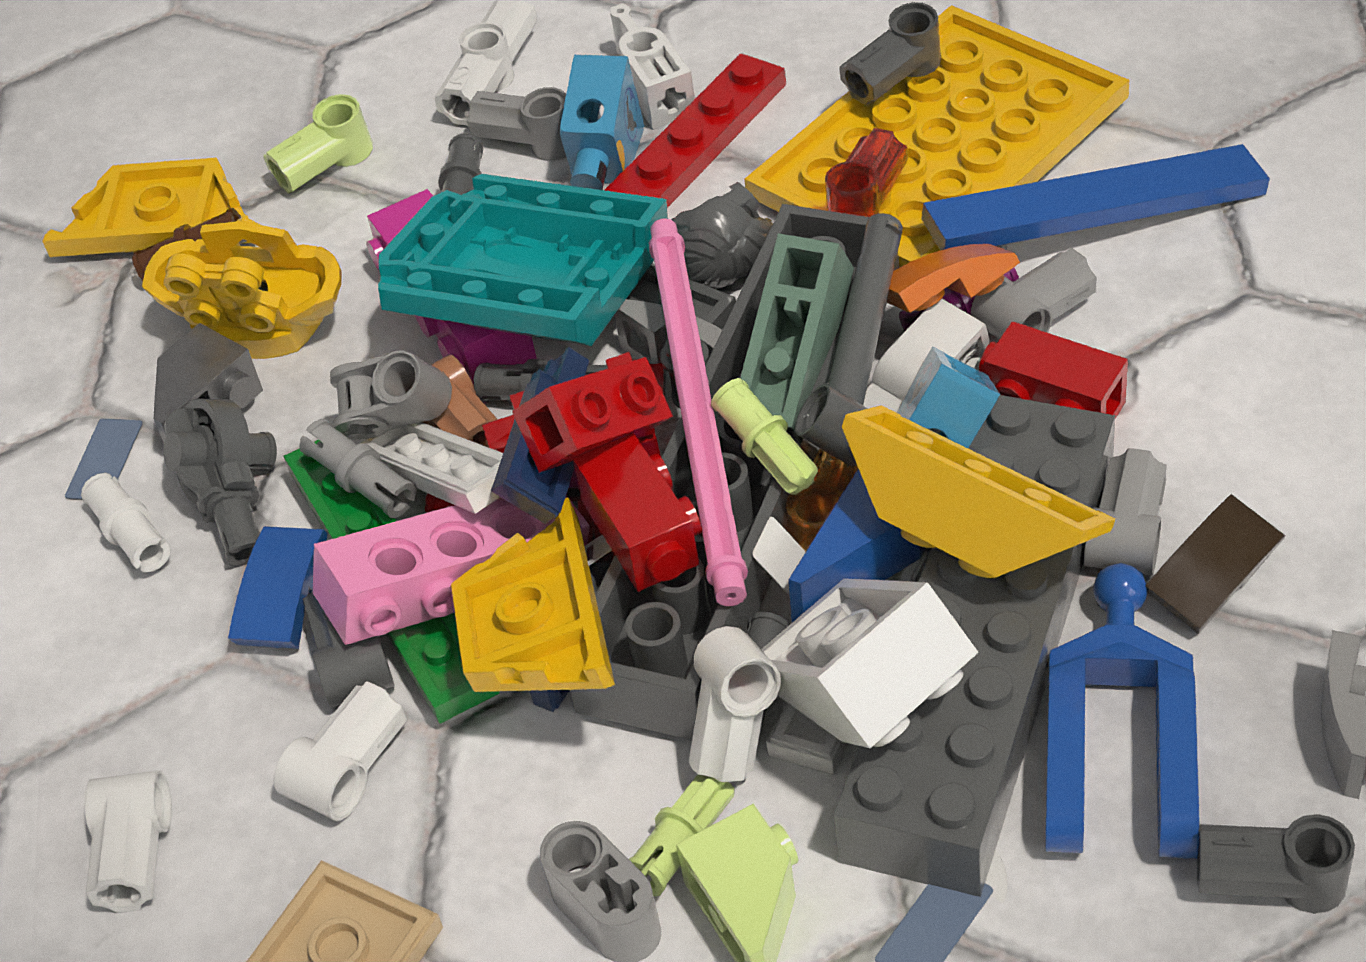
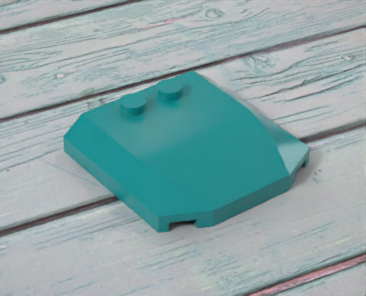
M480 174L472 178L473 190L463 195L445 190L431 197L379 254L380 282H378V292L381 310L464 323L482 329L592 346L653 263L654 259L649 252V242L652 239L650 229L655 221L668 219L667 199Z

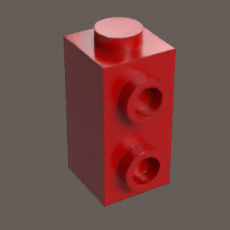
M1014 321L1010 323L997 343L992 341L988 344L980 361L979 371L989 376L1000 395L1115 415V419L1126 403L1127 358Z
M646 357L550 386L512 411L539 473L572 462L573 458L634 433L638 438L673 417Z
M632 433L573 458L582 502L638 592L661 581L674 579L682 572L699 565L695 536L702 533L700 519L687 496L677 499L673 493L670 473L658 453L649 456L636 435Z

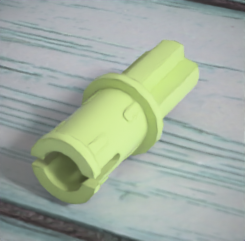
M741 378L733 379L724 384L713 396L711 407L716 412L718 411L742 439V451L748 457H757L787 493L795 495L803 489H808L814 483V477L818 472L817 466L786 432L788 423L781 415L772 416L752 393L748 384Z
M697 775L672 807L662 808L655 817L656 828L634 856L629 858L646 877L649 875L652 878L650 884L654 896H660L663 893L667 883L681 866L676 844L710 827L732 800L735 790L730 782H720L706 775Z

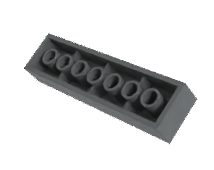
M1000 395L968 449L1092 509L1093 507L1100 508L1110 458L1113 457L1115 415ZM1086 542L996 578H984L973 575L959 566L958 558L939 548H930L918 582H928L979 653L961 668L963 677L955 687L938 698L924 700L907 715L910 723L897 738L880 747L872 746L871 748L858 746L834 812L839 863L981 897L1049 677L1050 650L1058 647L1082 570Z

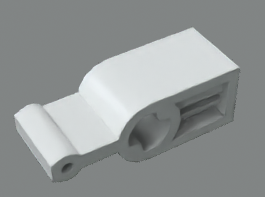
M623 3L610 8L617 56H628L641 113L653 130L668 125L695 99L691 70L663 32L653 27L638 28L632 19L629 6ZM662 99L666 100L671 109H667Z
M941 298L936 304L927 308L881 357L874 370L873 382L867 387L863 406L872 408L882 405L897 413L932 346L979 370L984 350L990 343L986 324Z

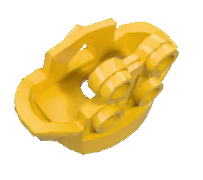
M242 216L236 222L202 225L200 230L202 239H197L196 241L186 239L162 246L148 263L141 286L160 305L180 317H184L189 322L191 329L201 323L247 348L252 359H268L299 351L312 337L324 317L333 313L342 284V271L335 256L322 246L317 247L305 244L297 246L288 231L263 226ZM245 239L259 247L240 246L239 242ZM262 282L268 285V291L258 289Z

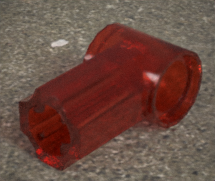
M873 128L868 136L859 139L846 162L833 166L826 173L827 211L864 217L880 214L882 203L908 159L907 146L895 137L893 131Z

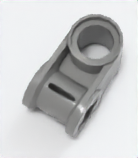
M405 350L393 351L362 362L341 364L330 371V384L337 388L338 416L333 420V427L349 439L374 438L383 435L389 430L422 421H430L440 416L451 400L452 386L447 375Z

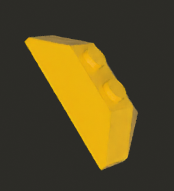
M882 405L845 414L842 429L878 517L902 529L901 535L907 541L926 548H939L958 558L959 566L973 575L984 578H996L1112 531L1116 518L1073 500L920 426Z

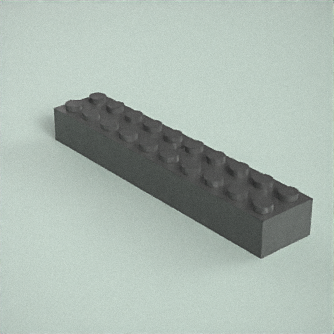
M782 204L705 365L711 399L724 384L741 377L778 233L839 243L854 267L839 329L812 392L818 386L829 383L854 273L860 256L867 220L870 217ZM898 253L894 263V270L899 268ZM714 410L730 493V502L741 556L748 570L747 577L744 580L747 593L746 598L735 606H723L717 603L714 587L709 584L706 577V566L708 563L703 533L695 536L699 565L682 572L674 579L661 581L639 592L634 587L617 557L614 556L595 596L615 685L606 689L570 690L576 713L692 740L702 682L694 668L693 656L697 645L705 635L721 627H736L746 633L750 616L752 617L760 609L772 577L754 559L752 552L770 517H774L791 535L810 487L803 489L795 495L787 493L757 457H748L742 451V439L718 411ZM681 416L662 455V459L672 479L673 493L677 499L687 496L699 517ZM787 429L786 432L817 466L818 470L825 451L795 434V431Z

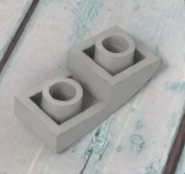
M1332 630L1322 689V732L1327 757L1343 795L1359 799L1364 772L1366 771V666L1356 664L1362 636Z

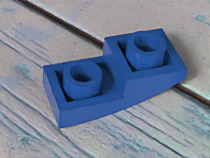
M263 527L243 574L228 639L236 645L299 649L306 609L303 598L308 596L313 590L314 544L327 541L328 533L324 529Z

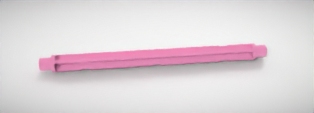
M659 219L652 224L650 229L652 239L649 242V252L654 259L702 526L708 563L706 566V577L709 584L714 587L717 603L723 606H735L746 598L747 593L744 580L747 577L748 570L741 556L714 410L711 407L712 399L684 258L685 242L683 237L678 234L677 225L673 220Z

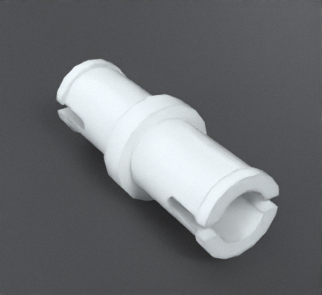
M109 473L97 474L85 482L81 492L82 500L99 518V526L105 538L113 545L120 546L130 558L132 565L136 569L139 568L142 572H151L164 565L170 556L171 548L168 541L162 538L150 523L151 516L145 505L138 499L130 498L120 486L116 477L112 478Z

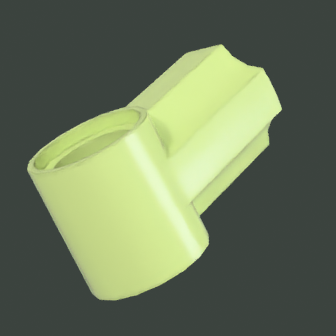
M338 94L323 99L313 110L314 122L281 142L263 156L268 170L286 192L292 193L334 164L343 167L353 166L364 161L370 155L373 149V142L360 105L354 97Z

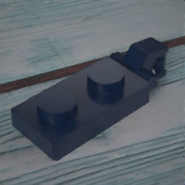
M566 348L562 355L547 362L544 371L539 369L537 373L535 372L532 375L530 382L525 387L519 406L550 386L585 376L590 360L572 348ZM514 420L491 491L545 524L556 518L562 510L575 468L574 461L539 473L516 420Z

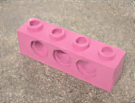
M499 497L476 514L454 505L314 544L313 594L345 645L374 636H381L391 631L437 617H444L455 612L451 589L452 582L476 564L488 560L499 546L516 533L522 535L526 542H528L554 522L555 518L544 524ZM571 502L578 516L584 546L588 544L590 525Z

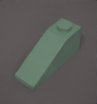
M778 233L740 378L748 384L749 389L772 416L781 415L788 423L787 429L795 431V422L799 411L813 390L839 329L854 267L839 243Z

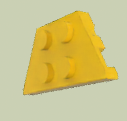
M217 157L112 165L97 181L96 187L89 193L84 194L71 207L75 219L62 232L50 229L44 235L42 242L49 257L117 252L130 253L143 250L173 236L174 230L184 224L193 227L226 212L229 208H234L241 217L245 216L248 218V216L244 214L238 197L231 184L228 183Z
M565 498L562 510L555 518V521L528 542H526L522 535L516 533L499 546L488 560L476 564L451 583L463 673L474 692L606 689L615 685L578 516L569 498Z

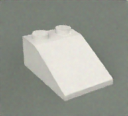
M845 578L761 649L776 665L780 673L781 687L778 692L780 698L840 741L866 748L886 745L902 734L910 723L907 715L924 700L938 698L955 687L963 677L961 668L979 653L928 582Z

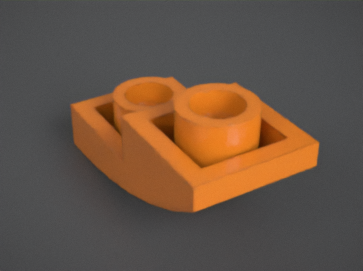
M970 244L934 252L913 260L893 271L886 303L911 313L927 309L936 304L944 296L945 288L970 298L981 296L1000 286L1005 279L1004 274L1017 266L1020 261L1014 252L991 244Z

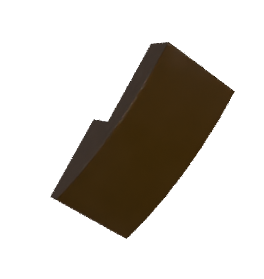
M1230 494L1184 541L1145 585L1148 589V594L1196 633L1200 634L1237 589H1242L1285 539L1286 535L1234 495Z

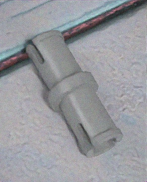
M325 419L314 421L307 427L306 431L320 441L315 444L309 438L302 436L299 444L300 451L306 456L312 457L335 474V481L339 486L349 493L358 491L380 507L390 518H397L410 508L408 504L396 496L401 493L409 500L414 501L417 493L416 485L409 480H405L380 461L379 453L368 444L360 443L357 445L336 430Z

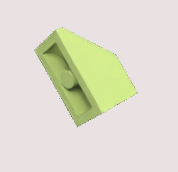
M751 804L677 843L676 846L684 884L734 961L777 962L796 897L792 866L798 863L799 860L795 847L784 828L778 823L769 827L755 805Z

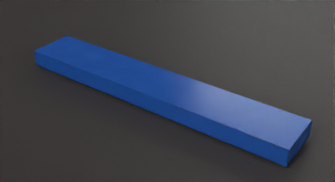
M1244 144L925 202L923 203L921 219L940 251L970 244L999 246L1266 195L1270 178Z

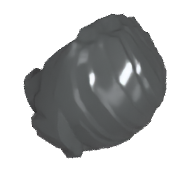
M739 182L730 185L731 191L723 196H715L712 199H708L700 206L692 210L682 211L675 218L671 219L676 223L678 234L683 237L685 242L684 258L688 278L713 289H720L731 285L750 273L773 225L771 219L759 216L757 212L760 208L758 200Z

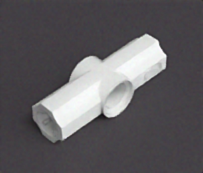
M496 0L481 23L474 24L461 33L459 42L462 54L435 96L438 112L446 115L453 124L468 126L470 101L477 91L494 93L505 89L513 82L515 75L512 61L537 21L534 5L526 0Z

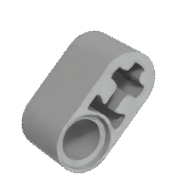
M570 821L562 823L549 831L542 841L540 858L556 906L609 960L614 962H639L651 955L660 942L661 925L652 887L647 877L599 829L590 823ZM577 866H588L578 872H568ZM612 900L614 909L610 911L608 904Z

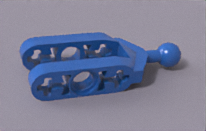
M1124 563L1108 565L1098 573L1093 585L1095 600L1098 606L1106 612V625L1050 650L1046 852L1083 853L1085 685L1155 687L1158 857L1197 859L1199 848V786L1193 655L1134 625V613L1143 606L1148 589L1145 586L1146 581L1143 574L1135 567Z

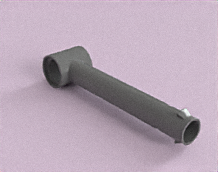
M883 213L871 216L866 223L860 256L854 273L829 383L818 386L809 395L801 407L795 422L796 435L850 467L857 466V463L842 429L845 414L868 409L863 404L903 230L901 222L896 217Z

